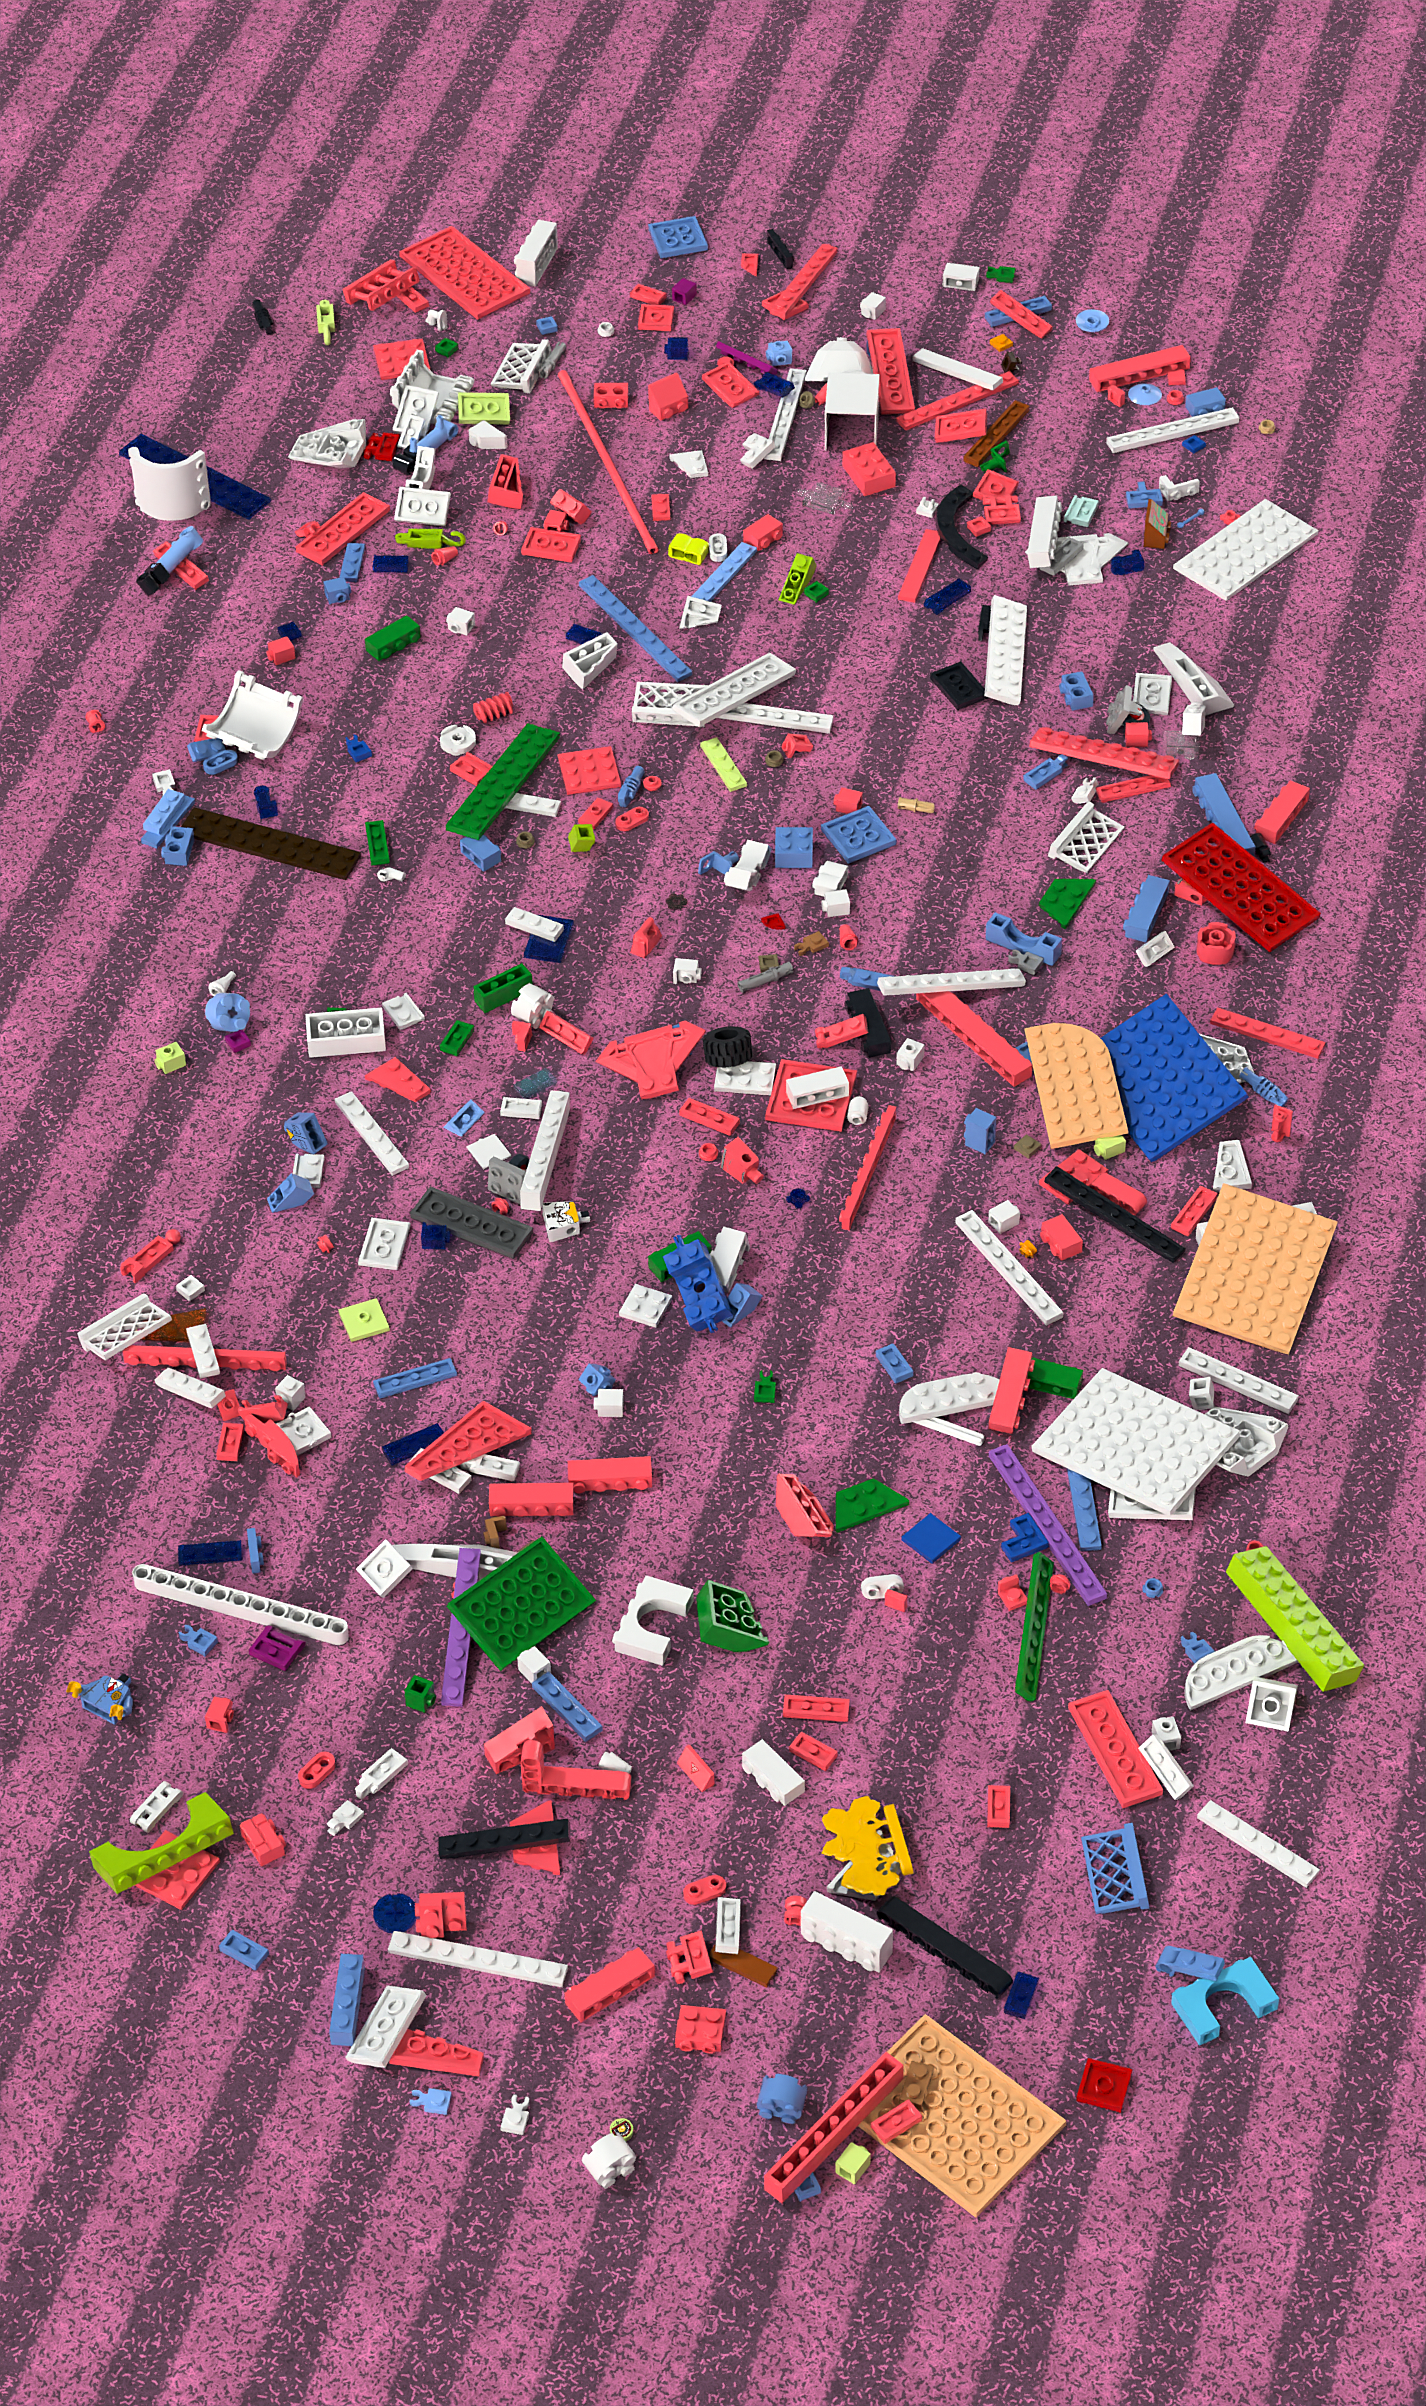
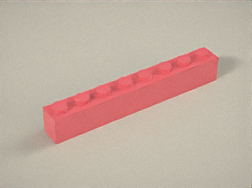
M950 991L916 993V1000L1013 1087L1032 1077L1033 1066L1030 1060L1025 1059L1016 1048L1007 1043L1004 1037L997 1034L979 1015L970 1010L967 1004L961 1002L954 993Z
M885 2052L764 2175V2190L783 2203L903 2080L904 2065Z

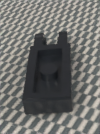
M982 605L978 641L983 640L984 633H989L991 605Z

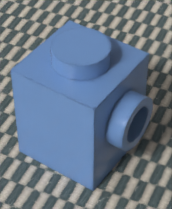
M344 577L323 581L324 593L329 604L350 600L351 586L349 583H346Z

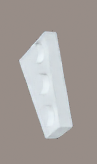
M1239 1140L1220 1142L1213 1191L1216 1193L1220 1192L1223 1183L1240 1189H1251L1252 1187Z

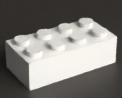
M538 220L535 226H532L531 233L527 235L524 245H521L518 255H515V277L525 285L536 287L557 251V223Z
M382 1008L306 1014L309 1058L386 1051Z
M813 1892L801 1910V1934L807 1941H816L822 1944L827 1951H836L842 1954L846 1960H854L862 1964L868 1971L875 1970L880 1972L893 1953V1929L818 1892Z

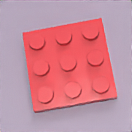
M423 339L373 345L381 380L401 376L404 367L407 366L410 357L414 355L416 350L423 351L424 364L430 370Z
M611 746L558 754V761L567 795L621 787Z
M165 1830L149 1850L161 1847L178 1836ZM202 1850L135 1886L182 1910L220 1863V1858Z

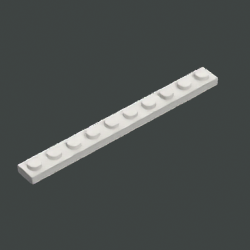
M658 691L661 696L667 693ZM671 695L665 700L672 703L676 699ZM661 702L656 707L664 708L666 705ZM743 703L717 717L830 734L833 724V715Z

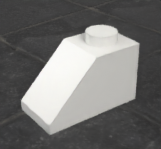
M483 420L469 429V442L472 446H477L480 449H506L507 435Z

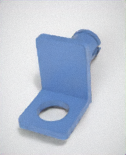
M713 851L700 859L698 874L702 875L713 867L725 875L726 872H729L732 864L738 862L739 857L734 851H731L724 857ZM709 860L707 866L703 868L704 863Z

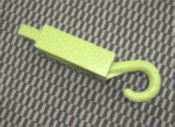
M322 300L320 305H316L318 332L324 334L325 345H330V332H335L333 304H330L328 300Z

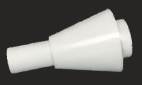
M230 971L225 977L211 982L208 987L211 995L216 996L218 993H226L230 982L236 977V974Z

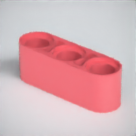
M1107 1173L1100 1174L1089 1186L1134 1216L1147 1204V1199L1143 1193Z

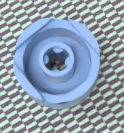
M218 993L208 1001L205 1015L214 1029L235 1032L246 1027L250 1017V1004L248 1000L239 994Z

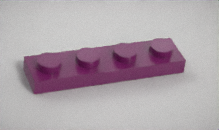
M720 341L717 342L716 348L721 349V354L728 357L731 354L734 356L733 359L740 363L744 360L748 362L746 366L753 369L759 367L761 368L760 372L769 376L770 373L775 375L779 370Z

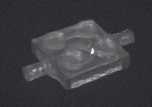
M816 482L810 490L800 487L797 490V495L805 496L802 499V505L833 515L841 507L849 510L853 508V503L844 501L848 496V491L838 487Z

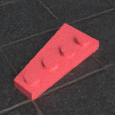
M407 2029L390 2058L389 2064L479 2076L484 2053L460 2044L452 2045L446 2043V2039L440 2037L435 2039L426 2036L425 2032L418 2029L415 2031Z

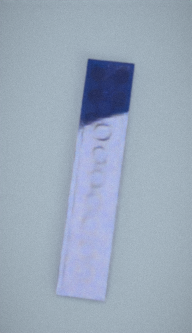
M142 433L119 450L120 456L130 460L131 457L128 450L131 447H136L141 457L157 464H173L189 458ZM206 466L210 500L248 520L271 502L270 497Z

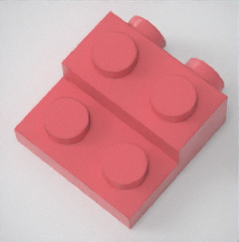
M419 1893V1903H415V1917L420 1916V1919H416V1932L421 1933L423 1937L444 1938V1931L467 1930L465 1893Z
M681 2005L675 2036V2048H680V2050L685 2052L692 2051L693 2049L702 2050L707 2054H713L715 2051L721 2052L726 2009Z

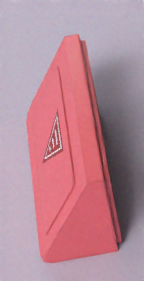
M687 1745L677 1764L700 1791L703 1792L715 1784L714 1772L691 1745Z

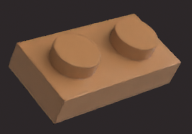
M911 2061L899 2098V2104L909 2099L916 2109H922L934 2072V2066Z

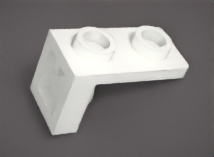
M1166 475L1161 476L1159 479V489L1167 501L1178 500L1181 497L1192 496L1199 492L1200 481L1198 479L1176 485Z

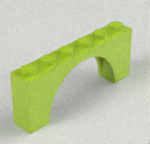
M204 1792L186 1801L191 1819L187 1828L176 1839L161 1847L145 1851L123 1850L113 1846L110 1842H106L89 1851L93 1867L116 1894H119L234 1834L229 1816Z

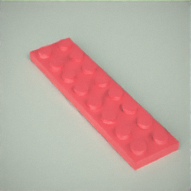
M1048 727L1039 728L1030 740L1029 747L1166 779L1172 777L1179 765V760L1174 759L1173 756H1161L1152 751H1139L1135 747L1126 748L1117 743H1105L1100 739H1087L1083 735L1074 736L1065 731H1052Z

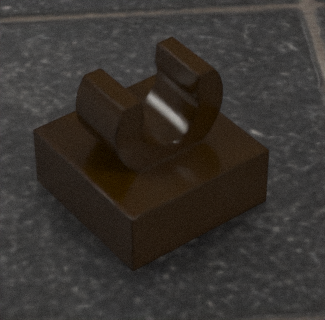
M1007 351L1001 366L1004 373L1008 371L1013 373V371L1019 370L1016 364H1022V361L1018 357L1015 358L1013 352Z

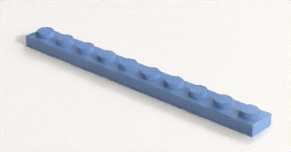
M594 575L579 581V586L677 682L692 676V670Z

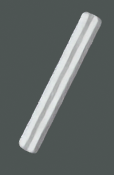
M936 1417L914 1422L981 1446L984 1442V1434Z

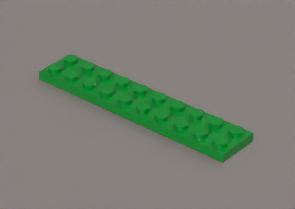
M527 723L447 822L446 831L480 840L560 738V732Z

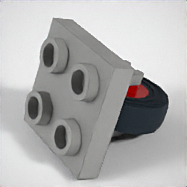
M1126 685L1122 691H1119L1115 702H1111L1108 707L1109 717L1106 721L1108 734H1115L1121 725L1126 726V723L1148 722L1149 724L1150 714L1147 709L1141 704L1131 701L1132 687Z
M517 1154L510 1161L505 1162L493 1156L489 1160L488 1190L521 1205L520 1190L530 1159L525 1155Z

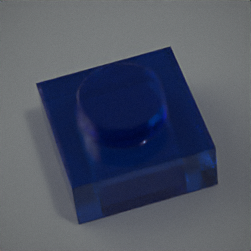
M293 621L277 627L278 633L282 638L287 636L292 641L301 637V631Z

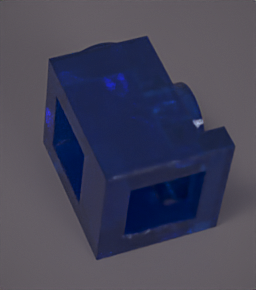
M423 1222L421 1232L422 1249H446V1243L451 1241V1231H447V1225H427V1222Z

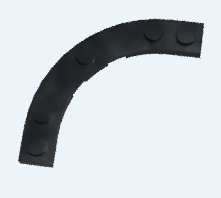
M960 484L950 491L939 504L936 514V528L941 540L948 544V549L954 555L973 568L978 569L988 560V556L968 544L958 533L954 523V515L957 510L973 497V492Z

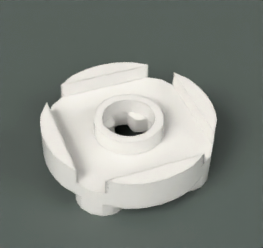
M451 725L441 732V748L454 756L469 752L476 745L475 732L468 726L463 725L462 728L457 727V725Z

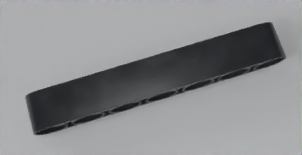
M891 1896L876 1912L880 1920L883 1919L889 1923L888 1926L897 1932L901 1931L904 1933L907 1939L923 1946L925 1951L932 1956L936 1955L942 1959L941 1962L951 1969L953 1967L957 1969L960 1975L969 1981L973 1980L976 1982L977 1986L985 1992L995 1995V1999H999L1012 1985L1013 1979L1008 1972L899 1898Z

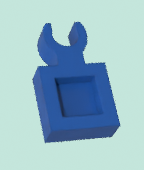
M353 734L354 740H349L346 737L348 753L355 762L372 757V751L364 740L358 742V737Z

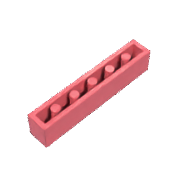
M1180 345L1090 368L1089 381L1095 390L1100 392L1108 390V387L1112 385L1120 387L1167 375V371L1190 369L1191 357L1184 346Z

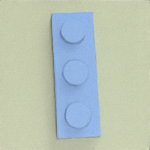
M168 789L143 823V830L160 835L185 800V794Z

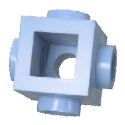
M788 341L768 343L766 358L772 366L792 364V348Z

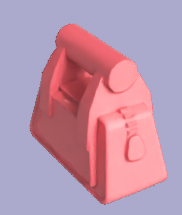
M648 917L634 934L630 953L645 958L659 942L662 934L654 923L653 918Z

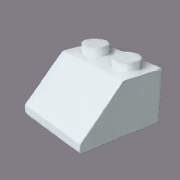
M1255 1677L1245 1723L1289 1731L1298 1685Z

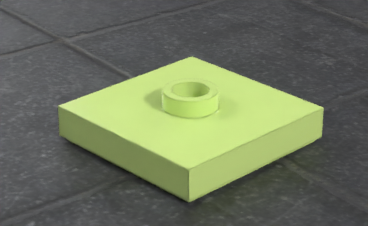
M377 1298L338 1309L351 1342L390 1331Z

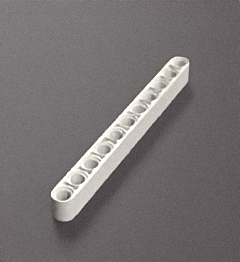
M146 1564L137 1565L132 1571L135 1587L144 1592L266 1626L270 1625L277 1629L335 1645H343L349 1639L347 1622L341 1618Z

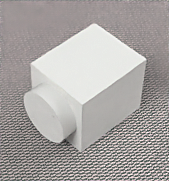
M859 370L828 373L825 404V451L827 450L830 414L875 415L874 443L875 445L877 444L879 374H866Z

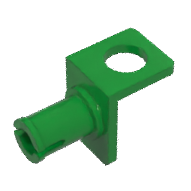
M1004 441L990 449L992 459L980 465L984 473L988 469L992 471L997 467L1007 472L1006 462L1003 457L1010 454L1008 441ZM1002 447H1005L1004 452L1001 453V454H998V451H999Z

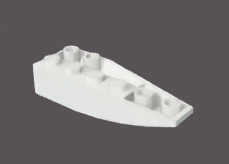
M1170 642L1154 647L1153 650L1190 702H1200L1202 706H1206L1205 716L1234 707L1233 702L1220 684L1180 649Z
M392 1545L413 1569L455 1578L459 1548L481 1549L478 1581L519 1553L483 1545Z

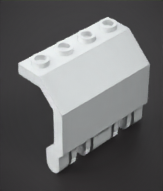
M416 350L414 355L410 357L407 366L404 367L401 376H398L395 385L391 387L390 396H392L393 405L399 410L406 385L438 391L439 397L431 420V424L436 425V417L438 415H442L443 419L451 422L454 413L458 411V393L469 392L475 381L472 377L464 375L454 379L433 374L424 364L423 351Z

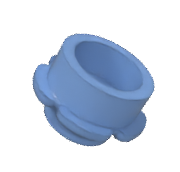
M1148 1579L1142 1587L1143 1593H1146V1596L1149 1598L1160 1597L1163 1594V1585L1158 1579Z

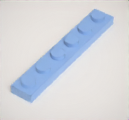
M741 542L691 597L711 602L757 552V547Z

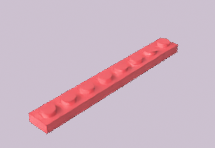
M822 244L771 306L770 314L786 318L831 262L838 248L829 244Z
M1008 371L999 375L1003 377V383L994 390L974 385L896 418V422L906 431L933 420L936 416L945 415L1013 387L1019 383V380Z
M889 1105L887 1111L882 1113L881 1125L876 1127L875 1139L870 1141L869 1154L864 1156L863 1168L860 1167L858 1170V1180L853 1182L852 1194L847 1196L846 1208L840 1213L839 1221L842 1222V1229L850 1230L896 1120L895 1106Z
M130 1345L123 1350L124 1363L131 1365L139 1363L151 1366L164 1364L172 1367L187 1365L197 1368L191 1348ZM214 1349L219 1367H229L234 1370L239 1368H250L251 1370L270 1369L271 1371L286 1370L285 1352Z

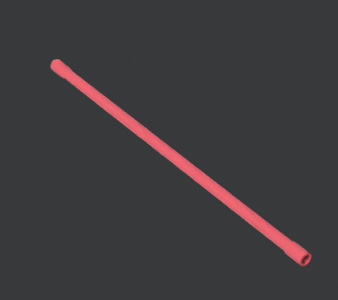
M566 370L560 371L558 377L571 398L630 513L649 554H653L651 549H653L654 553H658L659 549L648 532L580 400Z

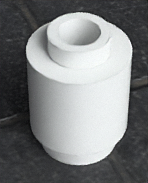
M858 1096L850 1101L847 1115L850 1123L860 1125L866 1122L869 1105L865 1098Z

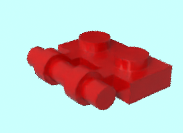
M373 433L368 438V446L364 449V458L369 460L371 456L375 455L376 460L392 461L400 440V434L383 433L379 437L377 433Z

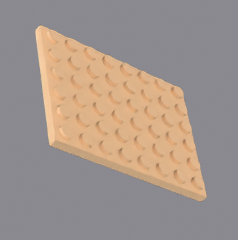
M1223 1183L1173 1311V1316L1289 1355L1338 1221Z
M925 2014L887 2051V2053L904 2065L903 2080L858 2125V2127L977 2218L1066 2126V2120ZM911 2061L934 2066V2072L922 2109H917L922 2115V2121L884 2144L872 2130L871 2123L900 2105L899 2098Z

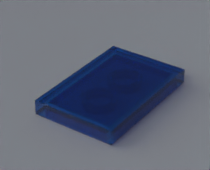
M538 915L563 924L564 931L555 942L530 934L524 958L561 963L574 920Z

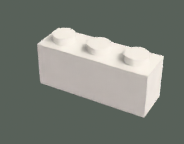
M1191 702V705H1187L1183 712L1182 735L1202 734L1205 728L1206 706H1202V703Z
M842 1066L787 1079L786 1094L793 1109L849 1096V1081Z
M763 1739L742 1753V1767L747 1774L752 1773L756 1777L758 1785L761 1788L766 1787L770 1791L774 1801H780L786 1806L805 1792V1780Z

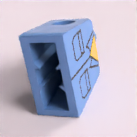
M298 1112L285 1121L284 1130L289 1134L292 1143L298 1148L314 1155L328 1144L314 1113Z

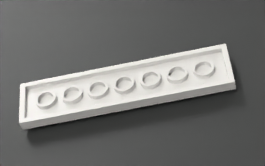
M994 595L991 601L984 696L1011 705H1019L1021 702L1027 606Z
M768 653L675 703L673 711L694 725L701 727L795 675L796 669L775 655Z

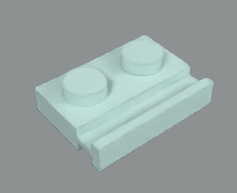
M1075 495L1064 516V522L1071 521V524L1088 527L1098 508L1099 501L1085 497L1077 498Z

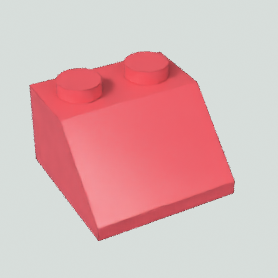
M677 372L648 385L649 410L660 421L688 409V395Z

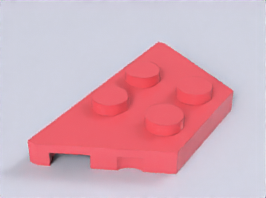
M551 1800L509 1822L510 1827L553 1821ZM557 1844L513 1850L514 1863L529 1865L534 1869H544L553 1872L555 1875H560Z

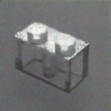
M1163 730L1162 756L1169 755L1174 758H1186L1188 760L1199 759L1200 735H1182V731Z

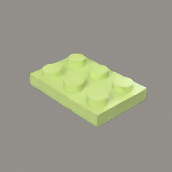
M458 393L459 424H478L484 420L489 424L510 425L509 393Z

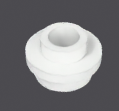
M603 322L598 327V334L603 337L611 336L614 334V327L609 322Z

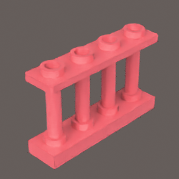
M390 259L345 287L343 293L348 304L352 305L360 299L365 300L368 303L369 310L373 311L417 284L420 280L416 267L402 272L397 270L395 260Z

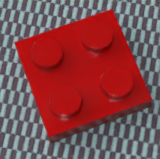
M1088 2058L1076 2101L1121 2113L1133 2069Z

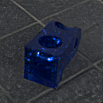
M1139 549L1132 550L1130 555L1116 556L1111 559V572L1114 575L1144 571V559Z
M264 785L257 786L254 789V796L260 819L278 816L276 800L271 801L269 788Z

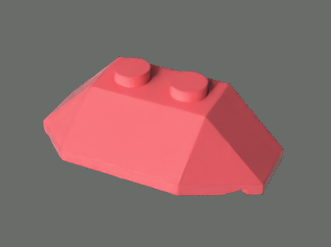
M778 1474L776 1507L781 1517L789 1526L791 1533L794 1536L830 1537L834 1525L816 1496L804 1484L798 1481L799 1479L796 1475Z

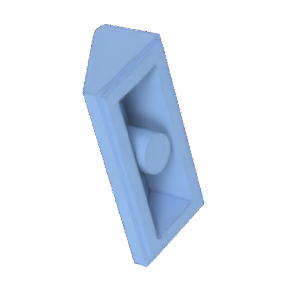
M470 1100L443 1128L462 1137L485 1112Z

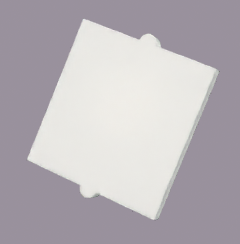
M495 1134L466 1146L483 1169L489 1167V1160L493 1156L501 1160L511 1157V1154Z

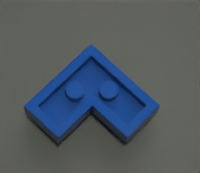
M1029 1513L1010 1520V1526L1017 1537L1001 1543V1548L1011 1563L1042 1551L1049 1546V1542Z

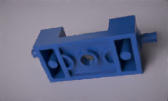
M677 1235V1237L673 1238L677 1248L663 1256L669 1274L675 1278L686 1307L683 1310L690 1327L697 1332L709 1328L710 1333L718 1331L716 1323L732 1316L733 1312L707 1246L699 1239L689 1244H684L682 1236ZM704 1283L705 1289L698 1293L696 1291L697 1286Z

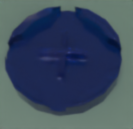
M401 1893L383 1896L377 1901L373 1909L375 1924L380 1930L387 1933H393L394 1931L405 1932L416 1922L415 1902L409 1896Z

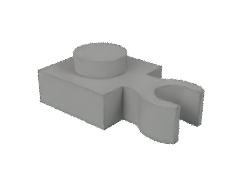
M1014 949L1012 950V956L1008 955L1010 963L1018 964V969L1035 975L1043 965L1044 958L1030 952H1026L1023 955Z

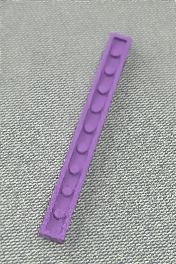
M1008 1444L990 1450L989 1458L1025 1512L1030 1514L1049 1542L1048 1547L1087 1606L1107 1599L1106 1591Z

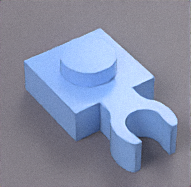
M429 2088L428 2094H423L419 2090H412V2096H418L419 2099L410 2100V2105L415 2107L425 2105L424 2112L447 2115L452 2092Z

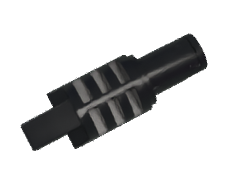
M256 299L252 302L258 326L260 329L264 328L267 335L272 334L271 326L274 325L268 310L263 307L261 300Z

